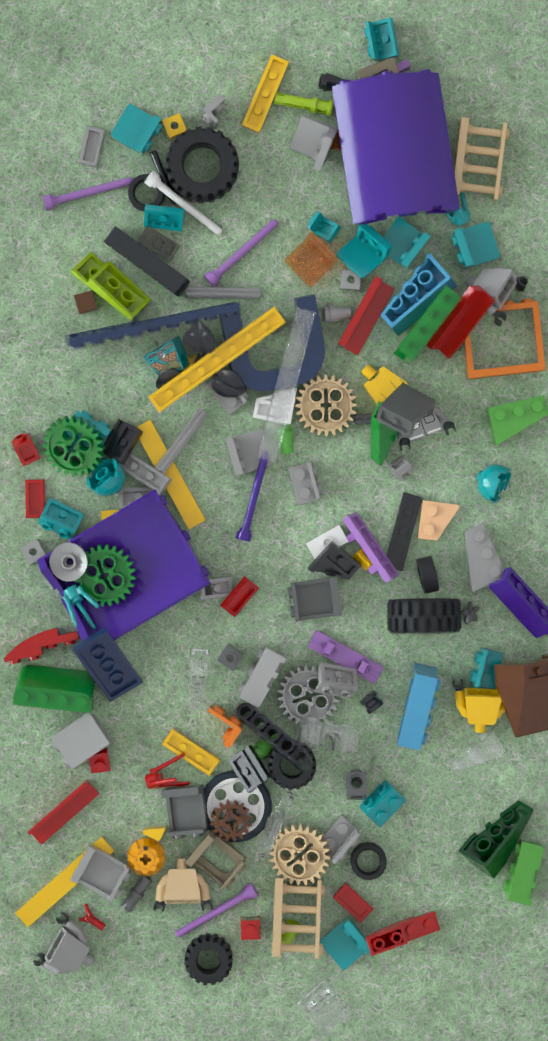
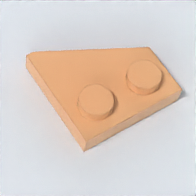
M422 500L418 538L437 541L459 509V505Z

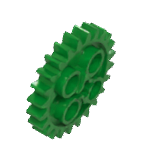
M66 415L63 417V421L58 418L56 423L53 422L50 425L51 428L45 431L48 435H45L43 439L47 442L42 447L47 448V450L43 454L50 456L46 460L47 462H54L51 466L52 468L58 466V473L64 470V476L71 472L72 477H75L77 473L82 477L84 472L88 475L91 470L94 471L97 468L96 464L99 465L101 463L99 458L104 456L101 450L105 446L100 445L104 438H98L101 432L94 431L96 425L89 426V419L84 423L82 416L76 420L75 415H73L69 420ZM66 430L71 431L73 433V437H70L67 434ZM79 433H82L81 438L74 446V450L70 453L68 460H66L65 457L72 448V443L77 439ZM83 440L87 441L90 447H86L83 444ZM58 446H62L64 452L59 451ZM74 456L79 457L81 462L75 461Z
M99 544L98 550L93 546L90 548L91 553L87 550L85 551L88 559L85 573L79 579L74 580V582H80L81 585L79 586L96 603L101 601L102 607L105 606L106 602H108L109 606H112L113 600L119 604V597L125 600L127 598L125 593H132L129 587L135 586L131 580L137 578V576L132 575L136 568L130 567L134 561L128 562L127 559L130 555L123 556L124 549L117 552L116 545L110 549V545L106 544L105 549H103V546ZM106 558L113 559V567H108L106 565ZM89 566H94L97 569L96 575L89 573ZM108 572L109 576L107 578L101 576L103 573ZM115 575L121 576L122 584L119 585L114 582ZM98 583H102L105 586V592L102 593L97 590ZM109 583L113 587V591L110 590Z

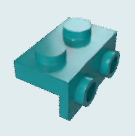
M389 17L376 22H365L366 28L364 33L369 42L368 54L372 60L380 62L388 58L400 56L393 18Z
M384 780L359 807L375 824L381 827L407 800L387 780Z

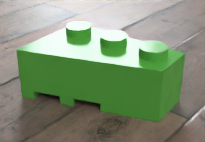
M545 396L487 408L486 413L494 446L548 415Z
M523 839L516 843L513 849V854H516L514 862L511 861L508 867V872L510 873L509 880H505L503 891H505L509 901L532 907L533 901L530 900L532 890L536 888L537 883L535 879L537 872L540 870L544 852L543 845Z

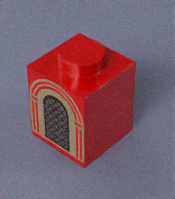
M260 916L241 917V940H260Z

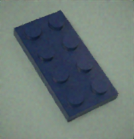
M106 628L101 629L72 647L74 654L110 702L143 683L137 671Z

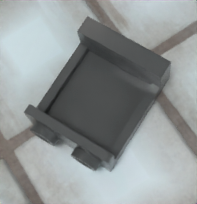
M403 383L380 404L376 420L410 437L414 432L415 425L425 415L431 416L433 414L436 400Z
M337 577L293 582L291 587H288L289 599L293 598L294 606H290L291 618L295 617L296 621L342 616Z
M203 784L170 787L161 790L162 798H166L170 828L167 836H173L174 839L185 838V835L192 834V837H201L203 833L209 830Z

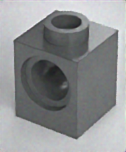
M227 644L217 661L234 671L244 654L230 644Z
M362 770L347 772V800H366V772H362ZM353 781H359L362 785L358 788H355L352 786L351 783Z

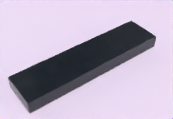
M404 492L386 555L395 569L403 571L422 497Z

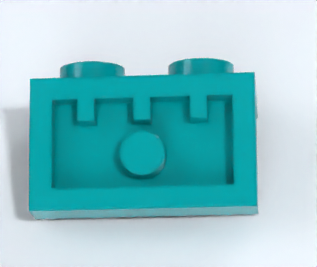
M145 204L144 227L182 231L184 209Z
M49 498L40 515L38 524L45 530H52L58 533L60 537L71 540L74 538L85 514Z

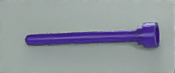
M267 451L261 453L243 526L240 527L236 534V538L243 541H251L250 526L269 457Z

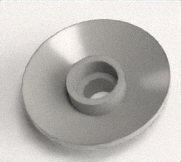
M60 544L51 553L50 568L53 574L63 581L77 580L83 576L87 569L88 559L86 553L77 544ZM69 558L73 559L72 565L68 564Z

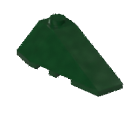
M518 800L500 814V819L495 823L491 824L488 822L485 825L486 829L478 835L476 832L473 833L459 849V852L479 870L494 879L510 857L534 811L533 808Z

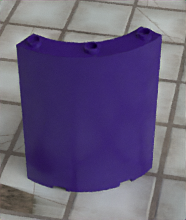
M430 69L393 74V71H386L381 73L380 76L354 81L342 80L339 81V85L332 86L353 224L365 225L387 220V217L413 216L417 215V212L446 214L460 210L439 73L431 72Z
M156 489L66 542L77 544L84 551L87 550L90 553V548L94 546L98 550L99 544L103 546V549H105L106 544L110 545V549L116 545L117 552L124 549L122 555H130L127 561H134L130 567L136 568L132 575L137 576V578L131 580L135 586L129 587L132 593H125L127 597L125 600L119 597V604L113 600L112 606H109L108 602H106L105 606L102 607L101 601L97 603L99 608H96L82 596L81 604L93 621L96 629H92L79 607L71 603L78 623L76 629L81 641L103 628H106L115 641L211 584L208 579L210 573L205 565L202 566L189 542L191 539L186 529H181L167 507V499L163 494L159 495ZM51 551L39 558L37 562L41 573L53 589H57L61 594V601L69 613L67 604L63 599V596H65L63 592L72 585H77L78 587L81 584L80 582L63 581L53 574L50 568V556L53 552ZM72 558L68 559L69 565L73 564ZM106 558V565L108 567H113V559ZM89 566V573L96 575L97 569L94 566ZM103 573L101 576L107 578L109 573ZM115 575L114 582L119 585L122 584L121 576ZM98 583L97 590L103 593L105 592V586L102 583ZM109 583L110 590L113 591L114 589Z

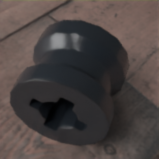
M372 691L360 700L361 705L367 708L368 714H371L383 705V701L376 697L377 693L375 691Z

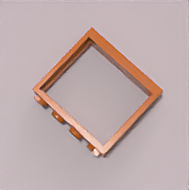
M532 298L522 299L521 303L514 304V301H505L502 308L497 309L500 312L532 308L538 363L474 370L469 334L463 342L467 380L546 370L538 301L533 302Z

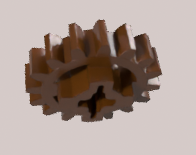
M227 799L225 805L220 802V808L214 807L216 814H211V818L215 819V821H212L210 824L211 826H216L213 832L219 831L218 838L226 836L225 840L227 842L229 837H232L234 842L237 836L243 839L242 833H249L246 827L252 826V823L248 822V820L252 819V815H247L249 808L243 809V802L237 805L236 799L233 803H230V800ZM233 808L238 809L242 814L235 813ZM226 809L224 817L219 818L220 813ZM229 812L231 813L232 818L236 819L234 821L233 828L230 825V822H226L229 819ZM244 822L242 828L237 831L236 827ZM225 826L229 829L230 833L224 831L221 827Z

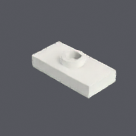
M340 525L309 541L306 545L314 559H316L331 541L339 547L349 541Z

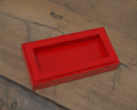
M45 479L25 480L26 518H40L45 508Z
M244 576L220 606L236 617L259 587Z
M346 882L332 896L360 923L374 909Z

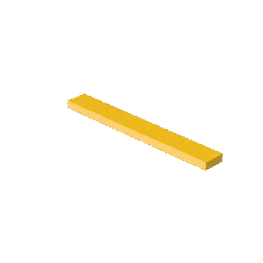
M275 306L216 347L212 353L205 355L149 395L148 398L160 413L286 323Z

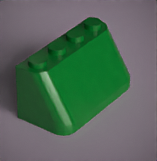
M26 665L19 672L13 696V705L91 713L94 704L96 682L88 671Z

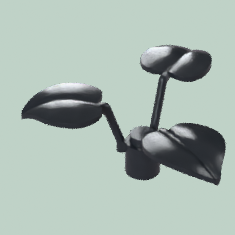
M200 320L187 330L183 337L185 347L190 352H198L193 364L205 355L212 353L215 349L213 335ZM175 368L163 371L157 378L156 388H161L179 375L180 371ZM223 369L219 371L218 375L216 373L213 374L215 380L211 386L220 396L237 397L247 391L241 376L234 370Z

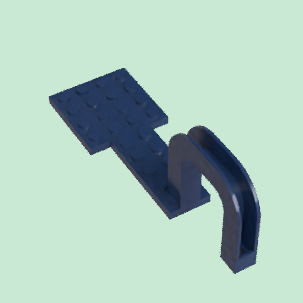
M314 294L294 298L303 345L301 359L293 365L259 371L251 365L247 350L229 363L230 369L241 376L245 386L257 391H272L303 384L318 373L325 357V344ZM230 302L65 335V340L69 347L72 346L73 349L85 347V343L99 345L104 343V339L118 341L124 339V335L138 337L143 335V331H148L149 333L160 331L162 326H166L168 329L180 327L179 323L185 322L187 325L195 324L201 318H204L206 321L218 319L217 315H219L225 342L243 329L240 315L241 309L238 302Z

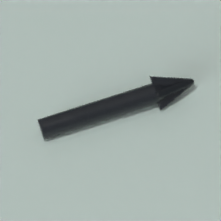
M151 151L149 154L157 173L160 175L161 182L174 191L157 151Z

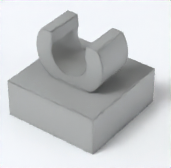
M403 455L387 465L391 473L397 479L399 478L400 481H404L402 475L406 472L410 476L412 475L411 469L413 467Z

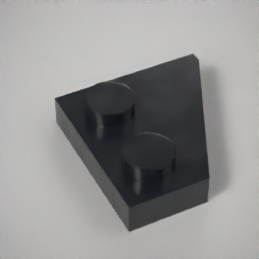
M331 541L308 566V570L349 580L361 567V564Z

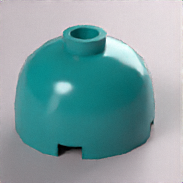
M108 458L101 460L99 465L96 464L97 468L94 471L91 470L93 472L91 477L87 476L86 484L97 495L107 497L121 491L125 482V472L114 458L112 460Z
M491 464L483 471L480 470L476 481H478L477 487L481 496L492 503L500 501L501 497H499V494L503 489L506 491L510 482L511 473L509 471L511 469L500 464Z

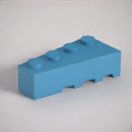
M429 252L421 266L418 265L415 269V274L409 281L405 282L401 292L395 295L381 314L398 336L423 316L445 286L452 291L457 287L452 278Z
M414 663V679L411 678L410 695L406 698L405 714L402 716L397 745L420 750L421 744L425 745L427 734L424 732L425 728L429 727L432 716L429 715L430 709L435 707L436 698H434V693L439 691L441 680H438L437 667Z

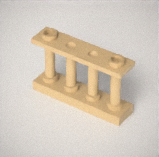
M461 117L454 165L458 197L460 192L463 193L464 191L493 194V202H496L498 197H502L503 186H500L504 147L505 140H509L510 135L507 123L504 122L502 124L501 130L476 127L469 124V118ZM477 134L500 137L499 149L469 145L470 143H466L467 135ZM474 153L498 156L497 167L467 164V162H464L465 154ZM472 172L495 175L494 187L465 183V181H462V173Z
M275 878L272 958H280V954H284V952L314 953V959H319V955H323V944L320 943L321 897L325 896V885H322V880H317L315 887L287 885L283 883L282 878ZM286 893L316 894V906L286 905V903H282V898ZM282 914H315V926L285 924V922H282ZM285 932L315 933L314 945L284 944V942H281V934H285Z

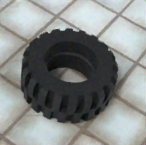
M198 126L194 130L190 128L185 130L184 134H179L176 140L170 144L169 151L166 154L165 166L171 186L181 197L184 196L191 202L203 203L209 201L211 203L215 202L214 200L217 198H223L224 194L230 192L233 184L236 183L239 172V159L235 146L221 131H214L211 127L204 129ZM197 148L211 149L220 159V171L209 182H195L185 172V159L191 151Z
M456 598L391 599L387 603L388 630L390 633L400 634L459 632L461 629V602Z

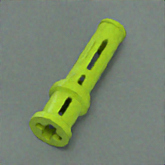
M276 92L274 104L309 110L312 114L321 113L330 117L333 100L325 101L318 99V97L311 99Z

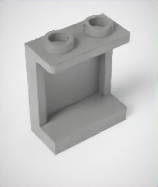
M93 711L84 714L51 737L54 741L52 743L53 747L57 752H61L64 757V764L68 768L71 767L72 770L79 768L82 763L95 754L114 744Z
M90 844L70 880L76 884L79 882L106 897L107 901L111 902L113 898L117 900L122 891L119 888L122 881L127 882L132 872L129 871L130 865Z

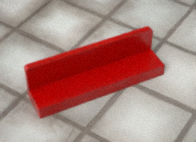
M375 276L338 343L339 346L355 355L360 353L394 291L393 287Z
M470 285L426 345L430 349H439L447 358H452L495 300L480 285Z
M85 780L27 833L29 835L32 834L42 845L100 793L88 780Z

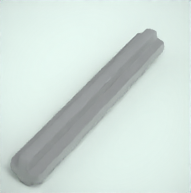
M186 287L185 296L193 298L260 299L261 289Z
M199 408L157 463L156 469L161 473L166 472L208 414L205 410Z

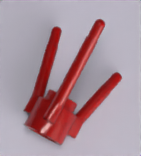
M185 753L170 759L156 768L150 769V774L145 775L148 789L189 785V781L176 782L177 778L164 779L162 773H158L161 769L184 757Z

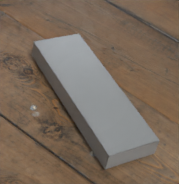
M132 453L124 465L119 463L126 473L152 490L156 489L160 495L164 493L172 480Z

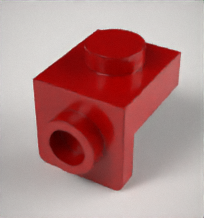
M104 748L89 759L92 773L111 771L108 748Z

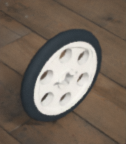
M230 770L213 777L204 788L209 831L211 829L214 830L216 827L210 824L212 821H215V819L211 818L214 807L220 808V802L226 804L227 799L230 800V803H233L236 799L238 805L243 802V807L249 808L248 813L256 815V821L252 823V826L246 827L249 833L243 832V839L239 838V836L236 837L235 842H243L254 838L266 827L272 812V801L264 783L251 793H247L245 788L242 792H235L233 785L241 781L235 771ZM218 789H223L226 792V797L222 800L217 799L215 796V792ZM249 795H258V803L250 804L248 801ZM226 809L223 810L224 814L222 817H224V815L226 814ZM238 809L234 811L237 814H242ZM229 812V819L226 822H229L230 820H236L232 818L231 813ZM244 822L238 825L237 831L242 828ZM225 826L221 827L224 831L230 833L229 829ZM229 837L228 842H234L232 837Z

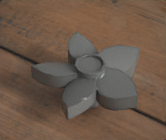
M471 601L468 602L467 609L461 611L465 615V624H469L471 621H478L475 613L480 607H473Z

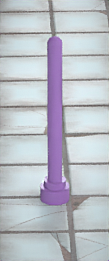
M128 177L56 197L54 195L50 196V194L42 196L46 211L54 209L60 203L128 186L133 178Z
M275 219L270 221L216 271H209L205 274L204 277L211 286L215 287L220 283L221 276L278 225V221Z
M252 883L244 886L245 889L242 890V893L176 931L175 935L180 938L243 900H253L259 896L257 890Z

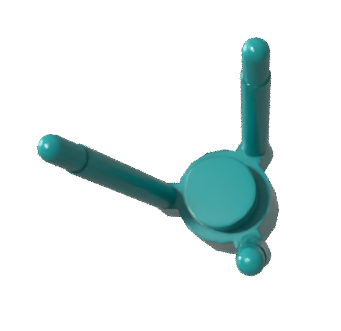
M460 192L463 207L452 212L454 216L450 212L446 213L451 224L456 223L457 227L471 220L464 192Z
M70 586L63 592L65 595L63 599L67 604L74 626L77 627L78 623L71 603L79 607L92 629H96V626L81 604L82 596L96 608H99V604L81 586Z

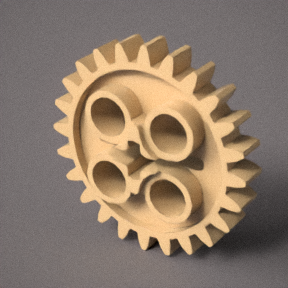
M327 374L324 375L323 380L317 375L316 382L310 379L311 385L303 384L306 389L305 391L299 389L302 397H296L300 401V404L295 405L296 408H300L296 415H302L299 422L305 421L304 428L310 426V433L316 429L317 436L322 431H324L325 437L328 436L329 431L335 436L336 429L339 432H343L342 425L346 428L349 427L346 422L347 420L353 422L350 414H356L352 410V407L357 406V404L352 403L356 396H350L353 389L347 390L348 383L342 385V378L336 382L335 375L330 380ZM325 388L328 390V404H331V407L328 408L327 423L324 422V407H321V404L324 403ZM313 391L321 393L322 398L320 401L312 400L311 393ZM338 391L341 395L340 400L333 401L330 398V393ZM314 410H319L322 413V418L318 421L313 420L311 417V413ZM332 410L340 411L341 418L339 420L331 418L330 413Z
M293 823L291 829L285 826V832L279 830L278 835L280 837L274 836L273 840L276 843L272 842L270 844L273 850L269 851V854L274 857L269 862H275L272 869L279 870L277 876L284 875L283 881L289 878L290 884L295 880L297 886L300 885L301 881L307 886L309 879L312 883H315V876L321 879V872L326 873L327 869L324 866L330 865V862L326 859L331 858V854L326 852L330 851L331 847H325L328 839H321L323 833L316 834L318 828L311 831L310 824L305 829L303 823L299 825V828ZM296 838L304 839L305 844H298ZM310 843L313 844L312 847L305 851L303 856H299L290 866L287 865L288 862L295 858L297 853H301ZM282 850H288L291 856L285 857L282 854ZM309 852H315L318 858L312 859L309 856ZM295 865H302L304 867V871H298L295 868Z

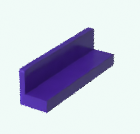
M511 567L506 568L501 579L489 585L490 590L535 638L548 634V607Z

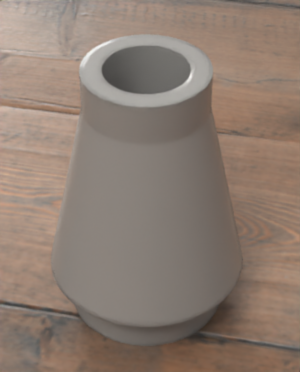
M327 305V307L322 308L323 321L330 324L350 319L351 308Z

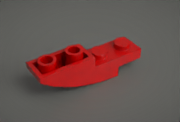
M58 627L43 631L17 645L5 656L4 662L9 661L10 665L21 663L23 658H28L29 661L40 659V655L44 654L43 646H46V649H52L62 642L65 643V646L75 644L76 640L80 639L79 633L75 631L59 634Z
M430 911L391 924L365 938L370 954L374 956L405 945L408 941L439 931L440 926L435 911Z

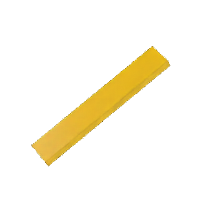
M148 420L136 428L143 431L139 440L156 469L157 463L166 453L167 449L151 420ZM172 462L166 472L163 473L172 479L166 489L188 529H191L204 522L205 518L175 463Z
M102 836L92 844L110 855L115 851ZM86 850L15 912L27 927L76 885L70 879Z

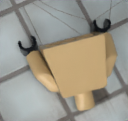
M177 859V869H169L168 874L163 875L156 887L154 911H156V905H161L163 912L166 904L201 903L203 911L205 904H210L211 910L213 909L207 882L201 874L196 873V869H188V865L185 863L187 859Z

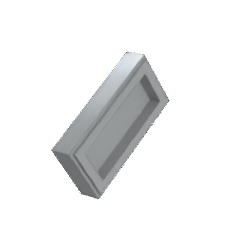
M86 126L79 164L98 168L106 130Z

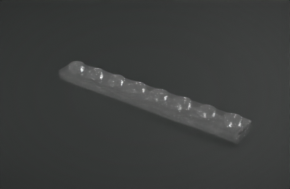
M298 307L295 309L257 458L273 462L277 460L316 312Z

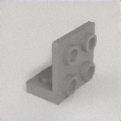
M302 115L290 148L312 157L316 161L314 169L321 171L338 129Z
M262 429L225 438L236 476L257 470L261 453L263 451L269 453ZM270 454L266 467L272 466Z
M342 815L326 831L321 839H328L325 847L328 846L331 849L326 853L331 854V860L334 864L337 861L341 862L348 853L346 851L350 846L354 847L359 842L360 832Z

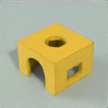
M180 113L162 120L170 140L176 138L179 134H184L185 130H187ZM173 122L178 123L177 129L171 128Z

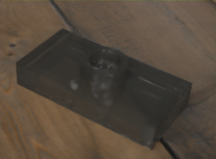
M146 226L138 240V243L169 262L172 261L180 245L150 226Z

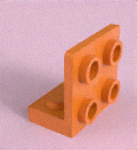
M217 704L215 707L210 705L208 712L233 727H228L222 737L224 739L223 745L230 749L243 728L241 720L234 715L231 717L224 714L226 710Z

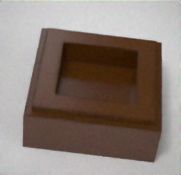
M92 290L74 295L79 314L98 309Z

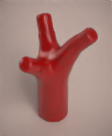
M87 903L84 904L87 915L85 918H79V922L90 923L102 931L106 924L92 914Z

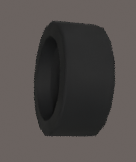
M149 174L135 177L128 188L130 202L137 210L143 212L145 211V204L140 203L136 199L135 190L139 184L146 180ZM157 188V198L148 205L160 206L163 203L165 194Z
M432 556L416 559L424 594L439 591V583Z
M365 842L354 848L351 853L350 864L353 872L359 878L373 880L384 873L387 859L379 845ZM365 850L376 852L380 859L378 868L372 872L362 871L357 864L359 854Z

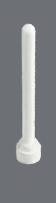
M154 170L144 181L146 185L158 188L215 234L220 235L222 233V229L161 182L159 174Z

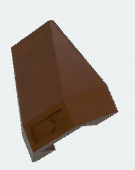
M548 654L542 655L541 660L522 664L506 662L494 665L495 684L515 737L547 731Z

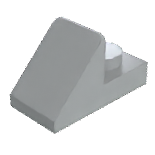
M232 577L209 579L211 584L199 590L200 600L227 597L233 590Z

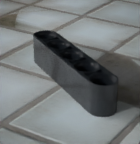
M114 226L103 241L124 258H127L132 264L142 269L147 275L158 281L162 286L174 292L173 294L180 297L190 283L186 277L116 226Z
M244 702L237 707L236 712L242 723L301 771L311 768L312 758L299 743L251 704ZM246 712H251L248 716H243ZM264 723L262 727L257 728L258 724ZM278 734L275 739H271L272 735ZM292 745L290 750L284 751L286 746ZM301 757H306L303 762H298Z

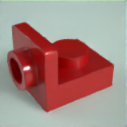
M29 433L19 434L12 440L13 448L23 467L40 459V455Z

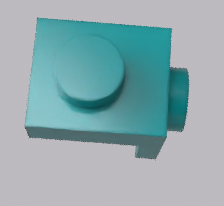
M318 211L311 217L307 226L313 234L330 244L341 229L338 224L327 219Z

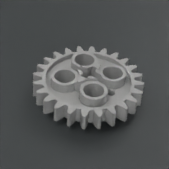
M305 665L302 671L297 666V673L290 670L292 676L288 677L285 675L284 677L287 682H280L284 689H278V692L283 694V696L278 697V700L283 701L279 707L286 708L283 714H290L289 721L295 718L296 725L299 721H302L303 727H305L306 722H309L310 727H313V722L315 721L320 725V719L327 722L326 715L333 716L330 710H337V707L333 704L339 702V699L335 698L334 695L319 693L313 695L311 701L305 698L296 703L292 702L296 698L305 696L306 691H309V693L315 692V689L309 686L311 679L316 678L319 680L318 671H315V665H312L311 670H308L307 665ZM294 685H299L302 688L299 695L291 693V688ZM320 696L326 698V704L321 707L315 703L316 699ZM299 704H307L308 711L300 713L297 710Z

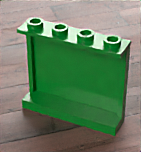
M445 286L393 354L409 365L461 297Z

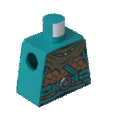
M179 336L143 356L158 376L170 368L178 369L182 373V369L190 365Z

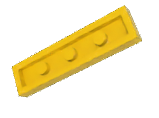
M271 54L242 127L260 133L289 61Z

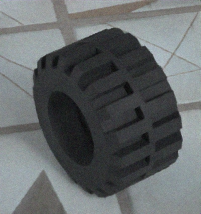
M298 740L296 742L305 748L312 758L310 769L301 771L294 776L286 775L281 769L283 756L274 749L269 755L268 770L271 778L281 788H288V790H298L302 786L305 787L313 779L316 772V760L313 751L305 743H301ZM292 745L286 746L284 751L290 750Z
M206 933L204 936L201 934L198 935V938H194L187 947L184 959L185 969L189 972L191 979H196L195 982H202L206 986L207 983L216 985V982H222L223 978H227L229 975V971L232 969L233 953L229 943H226L223 937L219 938L217 934L210 935V933ZM210 949L217 952L220 956L219 965L213 969L201 967L197 961L198 954L201 951Z

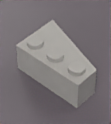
M479 524L464 531L470 592H474L500 580L504 568L484 524Z
M268 646L265 649L260 648L256 656L259 659L255 666L251 665L246 674L249 676L247 682H242L237 691L240 693L239 698L257 708L261 706L272 683L279 674L278 672L287 659L286 656Z

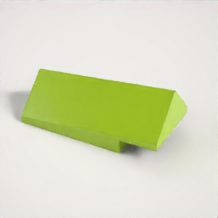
M92 252L70 271L72 275L130 321L151 300L110 261L104 264Z

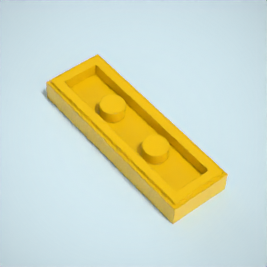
M173 728L162 743L163 746L177 755L185 753V756L182 758L208 776L212 774L220 761L219 758Z

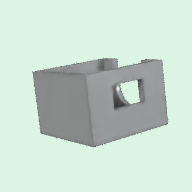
M342 269L340 290L351 289L359 291L360 277L352 270ZM349 276L354 277L355 280L353 283L347 282V278Z
M38 539L20 548L29 565L46 555ZM35 548L37 554L35 556L30 555V549Z

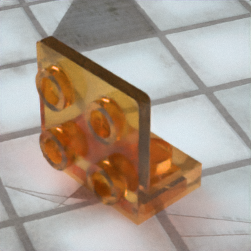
M311 231L306 236V239L284 261L308 287H312L338 262V258Z

